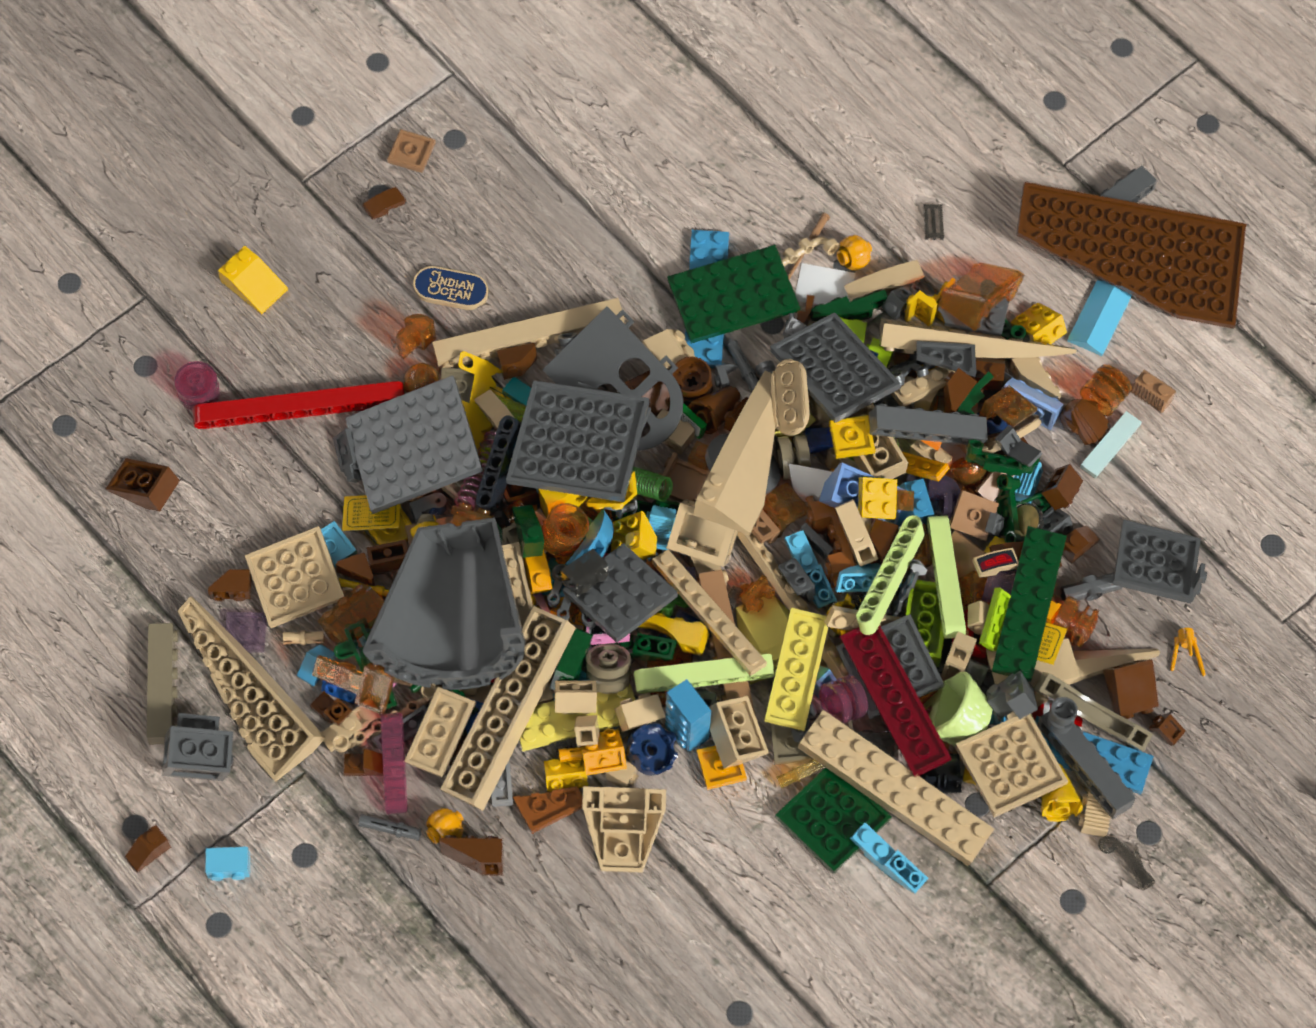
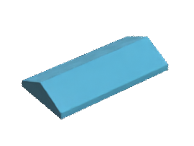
M1097 280L1067 342L1103 356L1132 295L1106 281Z

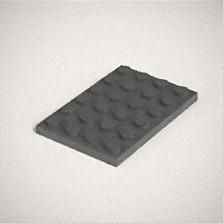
M835 312L770 346L771 353L780 362L785 359H793L804 366L807 374L808 394L835 423L901 388V383Z

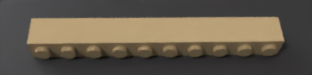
M619 298L434 341L432 345L438 370L459 366L458 363L462 351L488 361L491 358L498 357V350L533 342L537 348H543L553 343L559 344V335L571 332L578 335L606 306L617 315L622 310ZM622 316L620 319L624 323V316ZM465 356L462 359V363L464 366H468L473 363V360Z

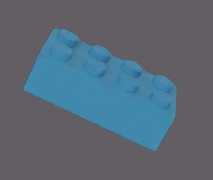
M686 679L667 692L665 701L666 723L664 724L668 731L675 733L679 746L682 749L685 748L690 753L709 740L711 710Z

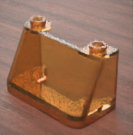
M983 262L975 263L962 278L949 288L943 289L938 305L976 331L981 325L980 322L983 316L985 318L988 317L992 308L1004 298L1009 302L1014 299L1025 274L1011 268Z

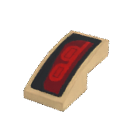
M1013 548L990 552L975 557L972 560L979 577L994 576L999 571L1017 569L1019 563Z

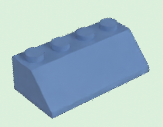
M840 463L824 482L819 502L835 508L850 500H854L858 509L859 477H877L847 464ZM897 486L896 519L879 520L897 525L907 490ZM870 518L872 519V524H874L876 519Z

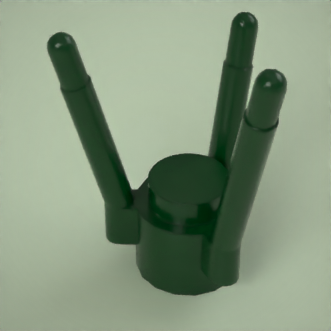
M1043 490L1021 502L1016 501L1017 506L1034 500L1038 507H1043L1038 512L1039 517L1052 507L1043 496Z

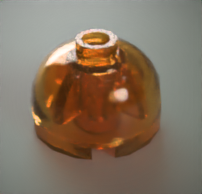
M417 363L409 367L403 379L406 394L440 381V373L434 366L427 363Z
M964 457L959 458L950 465L952 476L959 484L964 486L978 487L989 474V471L983 469L982 466L977 463L967 462Z

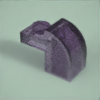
M943 476L939 482L929 479L928 495L930 501L943 502L942 516L948 515L950 520L951 513L954 512L960 494L958 484L948 476Z

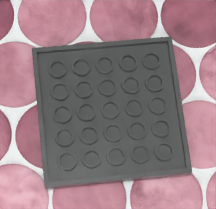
M453 375L345 418L348 429H351L355 456L369 507L373 514L483 471L456 379Z
M533 380L506 477V483L624 502L649 406V398Z

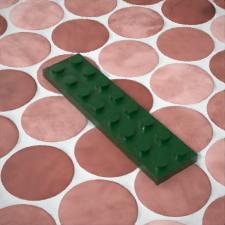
M1030 526L1027 527L991 672L1009 676L1021 671L1029 682L1032 681L1067 538L1066 535Z

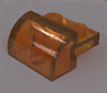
M413 314L404 319L405 328L400 329L396 335L398 355L405 359L415 348L418 347L424 351L436 340L435 325L432 318L424 314Z

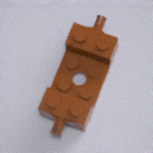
M808 496L805 498L808 505V519H805V522L817 534L826 533L828 543L833 545V554L827 555V561L824 563V573L831 588L836 589L839 572L856 565L836 509L822 502L814 501L813 496Z

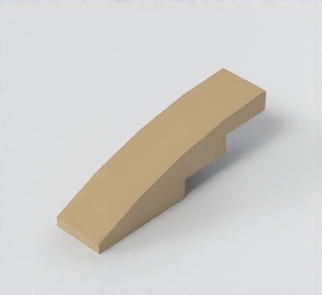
M914 260L867 275L844 285L850 301L858 297H866L874 291L885 290L891 293V291L909 285L925 276L918 260Z

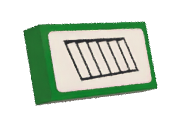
M683 403V412L680 420L690 423L695 429V436L698 439L702 438L707 424Z

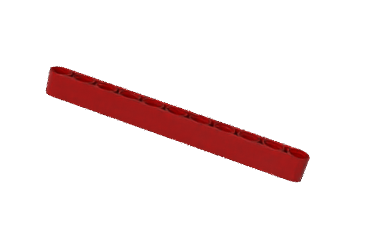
M393 381L198 404L193 407L194 427L197 429H209L363 411L404 395L405 390L402 382Z

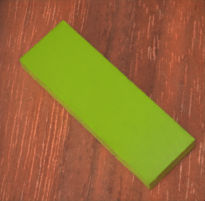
M1002 588L994 589L979 642L991 652L997 651L1011 597Z

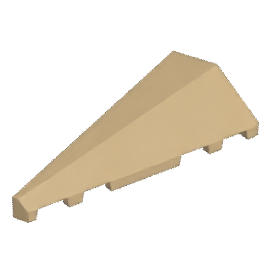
M1157 648L1073 651L1081 676L1073 683L1102 674L1103 669L1140 659L1157 657L1160 651Z

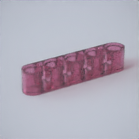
M402 712L381 714L386 814L407 813Z

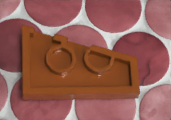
M578 787L552 790V792L542 794L533 793L523 797H513V801L531 834L583 809V796Z

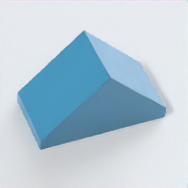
M321 644L309 650L304 657L297 677L314 687L336 658L334 652Z

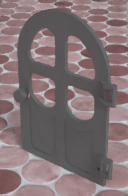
M606 306L543 371L555 384L576 387L577 383L581 382L595 388L603 384H611L620 394L643 397L657 382H663L670 395V410L667 416L662 419H658L650 412L647 419L650 431L646 436L640 438L637 451L648 450L666 441L676 430L683 412V396L677 380L672 375L678 367L667 355L659 361L629 329L634 321L624 310H621L616 315ZM622 316L628 320L626 324L620 319ZM638 358L643 360L650 368V375L636 389L630 390L620 379L619 368L625 361ZM666 361L672 366L670 370L663 365Z

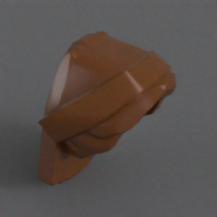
M1073 399L1060 413L1059 417L1063 427L1079 435L1084 445L1101 441L1107 434L1106 430L1108 429L1107 424L1109 421L1098 410V402Z

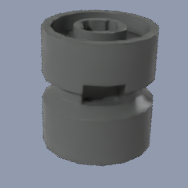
M1059 697L1053 701L1046 719L1047 726L1051 731L1057 734H1064L1071 730L1078 712V707L1072 699Z

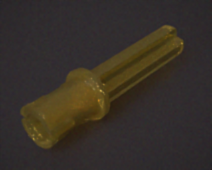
M813 759L797 768L792 767V770L776 778L783 789V787L796 781L801 782L800 779L825 768V766Z

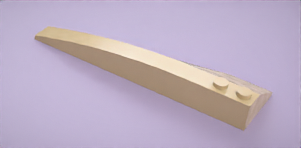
M880 318V346H883V350L895 351V348L903 349V353L914 354L917 341L975 344L976 357L980 358L1044 357L1074 354L1077 350L1073 347L1061 345H1043L1044 343L1035 341L1024 342V340L1015 338L1006 340L1002 336L969 332L967 334L965 331L950 329V332H948L946 328L931 326V329H929L925 324Z
M764 371L742 409L696 499L694 515L749 536L764 507L776 428L770 380L772 373Z
M190 596L180 607L178 613L188 633H191L196 648L200 650L203 656L202 660L205 666L209 668L210 676L224 703L228 705L231 711L230 715L236 721L242 738H245L249 752L272 779L278 781L312 754L326 737L248 651L206 609Z

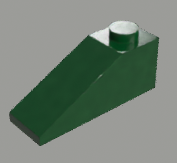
M533 506L512 507L522 558L542 556L544 537L541 524Z
M575 628L555 670L550 689L555 690V681H578L593 638L592 634Z

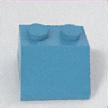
M924 479L905 482L898 486L907 490L897 522L899 530L904 520L912 515L918 516L921 519L922 526L927 525V517L934 516V511Z

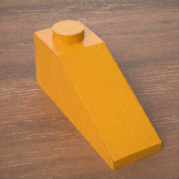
M544 549L542 556L522 558L530 594L552 590L550 571Z

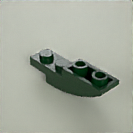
M885 290L874 291L866 297H858L849 302L847 296L837 297L831 302L818 304L812 308L811 320L817 322L834 312L843 319L866 320L872 318L874 309L882 307L888 295Z
M637 633V635L630 634V642L608 644H616L626 648L630 653L631 659L672 661L677 641Z

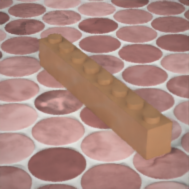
M722 569L698 574L697 583L735 625ZM709 630L710 638H708L710 650L713 649L715 654L712 660L734 658ZM748 681L718 684V687L723 689L724 694L721 695V701L748 696L755 714Z

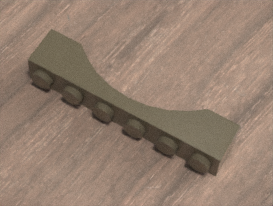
M1043 672L1034 687V691L1051 701L1059 697L1072 699L1078 707L1077 716L1135 750L1144 752L1153 736V733L1098 704L1050 673Z

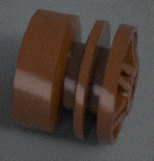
M693 356L677 361L675 365L678 369L672 375L681 388L683 403L686 406H689L693 400L712 393L711 369L707 362Z

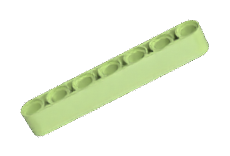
M912 515L904 520L856 614L859 629L865 635L873 634L877 630L924 537L922 522L918 516Z
M948 515L927 517V530L943 635L945 639L955 638L958 632L966 635V626Z
M761 654L767 661V665L752 676H749L735 658L639 669L634 671L636 691L639 694L669 691L686 679L694 688L771 678L775 676L772 655Z

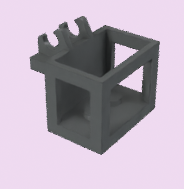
M179 713L177 727L170 726L165 734L162 776L224 781L231 769L233 731L219 730L220 717ZM177 769V770H188V771L212 772V773H218V774H217V775H210V774L186 773V772H175L174 770Z

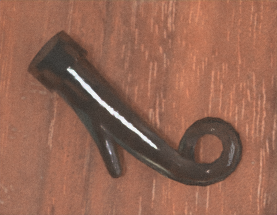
M1104 836L1099 839L1098 847L1103 853L1110 854L1117 849L1142 891L1150 888L1155 883L1154 878L1144 868L1138 846H1134L1133 855L1123 842L1113 836ZM1109 843L1112 846L1108 848L1105 846V844Z

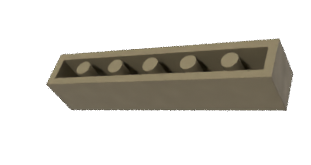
M173 623L148 624L147 740L149 745L164 744L165 734L170 726L177 727V724H174V717H178V707L175 705V698H178V687L175 686V679H178V667H175V661H178L179 654L178 648L175 649V642L179 641L178 630H175Z

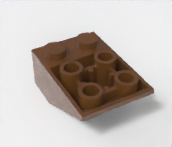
M454 835L439 838L441 854L481 875L503 876V839H499L497 836L478 838L472 835L465 838H457Z

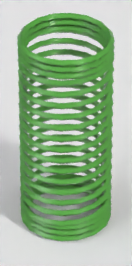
M633 466L632 470L636 471L637 494L661 502L669 498L673 488L671 478ZM665 479H666V488H665L664 493L662 494V492H663V490H664V487H665Z

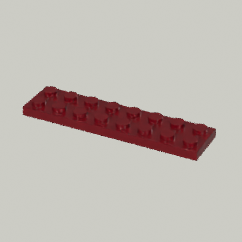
M880 624L877 630L870 635L861 633L859 627L841 635L840 639L913 776H920L950 761L951 756Z

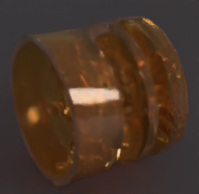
M1103 364L1093 373L1092 378L1087 380L1081 387L1080 396L1083 400L1098 402V410L1104 416H1110L1119 407L1120 402L1124 401L1126 396L1131 393L1132 385L1128 378L1117 368Z
M570 503L556 505L541 525L544 549L556 556L572 554L589 531L590 524L584 511Z
M1069 595L1053 625L1066 628V633H1071L1070 643H1073L1076 636L1080 637L1077 646L1081 648L1091 637L1097 625L1100 610L1095 608L1090 616L1088 612L1091 606L1087 605L1083 611H1080L1081 601Z

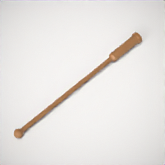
M827 213L821 214V218L809 236V241L818 237L824 225L830 219ZM805 254L801 255L788 274L789 280Z

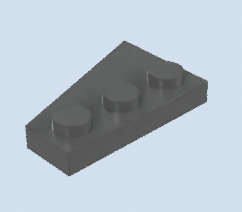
M917 341L916 360L952 371L960 368L966 374L973 377L976 376L975 344Z

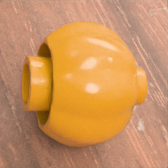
M850 235L840 242L837 259L846 268L859 270L869 263L872 246L862 237Z
M448 808L437 809L427 819L426 825L428 830H426V834L434 844H440L439 838H444L447 835L461 838L464 831L462 825L464 818L459 811L453 812Z

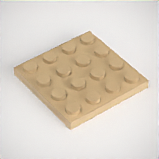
M319 526L245 555L270 628L346 599Z
M1031 714L1022 719L1016 716L955 745L993 817L999 816L1068 783L1065 774Z

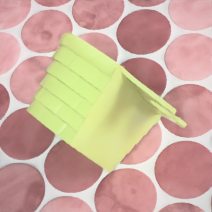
M964 671L943 681L944 687L938 689L923 704L925 710L932 706L928 716L941 740L953 746L985 731L989 725L993 709L987 702V696L981 691L970 674Z

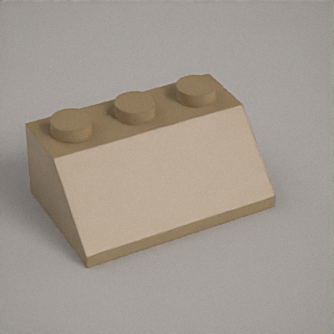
M748 696L717 702L709 707L711 710L710 732L723 768L737 766L769 753Z

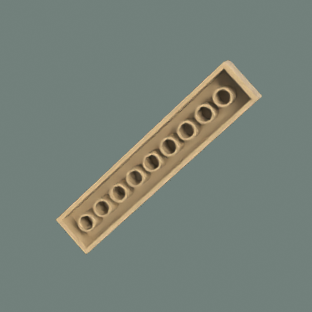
M533 606L522 628L525 649L521 663L505 678L500 680L497 677L440 788L446 794L481 811L484 810L575 630V627L567 620Z
M824 710L798 745L800 750L966 866L972 863L994 830L990 825L921 777H914L908 768Z

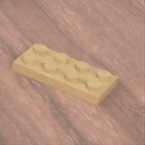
M437 687L404 762L443 778L476 702Z

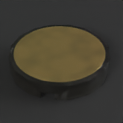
M1030 503L1017 506L1019 528L1023 535H1026L1028 526L1043 529V512L1037 506Z

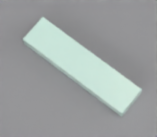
M1126 411L1082 462L1080 468L1096 479L1140 427L1142 422Z

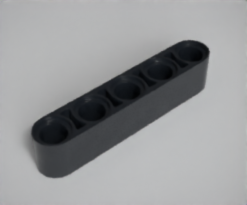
M510 415L504 416L499 422L476 496V504L490 513H494L500 508L507 486L506 477L522 422Z

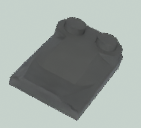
M955 290L943 291L938 310L942 314L947 326L1001 336L1009 301L1003 296L990 298Z

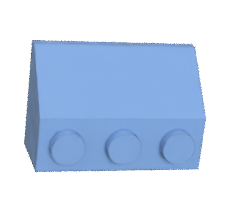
M1011 378L1004 385L999 403L1004 406L1007 399L1015 402V398L1019 397L1025 416L1028 414L1039 415L1042 422L1041 426L1049 430L1054 426L1064 405L1057 398L1049 397L1041 390L1026 385L1024 381Z

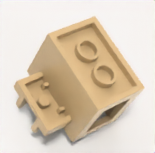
M688 499L682 501L679 505L666 548L722 567L725 566L730 560L738 531L694 515L695 502Z

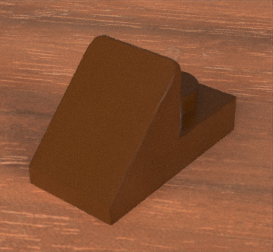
M364 749L363 754H344V776H386V755L369 749Z

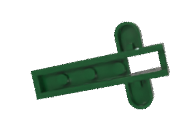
M364 617L356 623L346 624L344 631L348 639L335 645L334 655L338 659H346L355 655L378 712L396 706L397 701L383 666L380 664L374 665L363 653L364 646L359 647L353 629L361 627L367 641L371 632L367 619Z

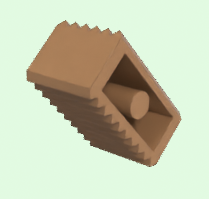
M1144 369L1135 380L1131 392L1138 395V398L1141 397V400H1144V402L1157 408V411L1160 410V413H1163L1173 401L1176 390Z

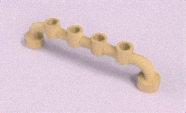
M817 237L811 241L804 238L799 242L800 248L794 251L792 248L786 249L783 253L784 258L781 260L784 266L789 263L793 264L801 255L811 253L814 247L819 244L824 245L823 249L828 255H833L839 250L840 244L835 239L829 240L825 237Z
M431 684V688L422 686V698L417 701H409L407 707L400 711H392L388 718L381 722L375 721L371 728L364 732H356L354 738L350 740L344 734L336 735L333 738L334 749L337 752H345L355 746H365L368 738L373 735H379L385 728L394 725L415 711L411 710V707L418 709L422 705H426L428 701H431L437 686L435 684Z

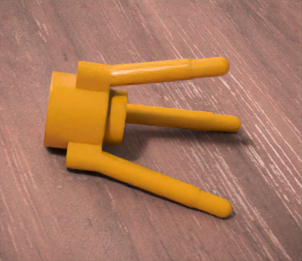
M1192 628L1179 629L1178 636L1174 637L1175 644L1170 670L1174 671L1179 645L1181 644L1182 648H1188L1189 656L1193 655V646L1201 674L1205 676L1206 673L1197 646V638L1194 637V630Z

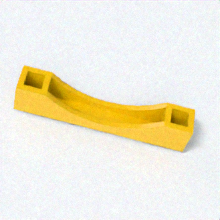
M660 613L653 615L637 627L661 632L672 640H676L683 652L700 656L703 654L709 637L706 626L700 622L690 623L678 617L675 619L667 618Z

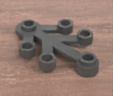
M914 351V354H909L910 358L908 360L893 365L888 370L903 386L905 376L911 370L916 371L918 377L928 375V369L934 368L935 365L916 360V351Z
M558 564L552 570V578L555 582L551 593L547 597L548 603L551 606L559 605V593L562 585L566 587L572 582L571 580L577 579L565 564ZM564 596L561 608L557 611V616L568 620L570 617L569 608L572 602L567 596ZM552 598H557L556 601H551ZM579 609L582 613L583 624L586 627L592 628L597 625L593 621L587 622L589 617Z

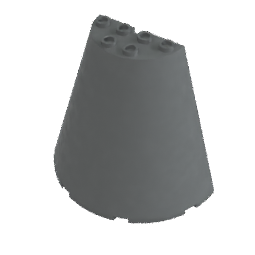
M495 518L462 522L461 526L447 523L417 529L363 647V653L374 665H382L385 667V673L402 681L431 688V684L442 685L443 689L446 690L486 686L494 678L499 677L501 680L510 675L519 666L524 656L525 639Z

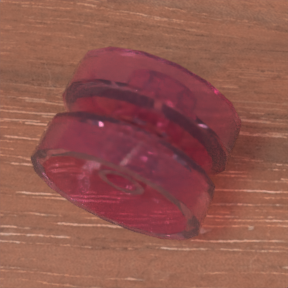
M194 361L183 365L177 371L174 378L175 389L178 399L184 407L193 410L195 405L218 401L220 386L213 367L204 362Z
M846 675L836 681L832 680L821 685L819 700L822 710L841 723L846 724L851 720H857L866 715L868 710L866 693L861 683L853 675Z

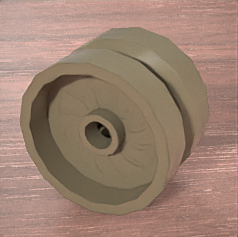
M805 434L794 435L792 445L787 436L776 438V457L782 480L791 479L789 464L811 468L809 447Z
M601 644L588 651L586 655V680L596 681L597 692L605 694L617 693L629 686L631 682V657L626 648L616 644Z

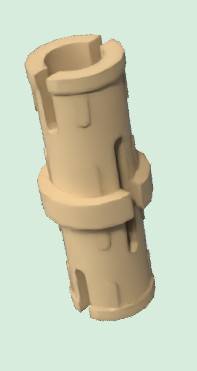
M301 630V632H283V645L301 644L306 646V644L311 643L324 644V631L311 632Z

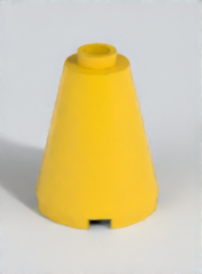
M1061 764L1059 766L1065 774L1068 783L1042 795L1041 799L1042 816H1046L1048 821L1053 822L1069 820L1068 816L1073 814L1076 817L1083 808L1082 802Z

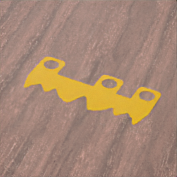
M462 351L458 363L459 367L474 374L470 402L468 403L463 400L462 402L478 455L487 456L479 443L487 440L481 431L488 429L492 424L475 403L474 399L490 390L489 387L496 386L491 376L495 373H501V370L487 360ZM465 356L473 360L471 368L463 365L462 359Z

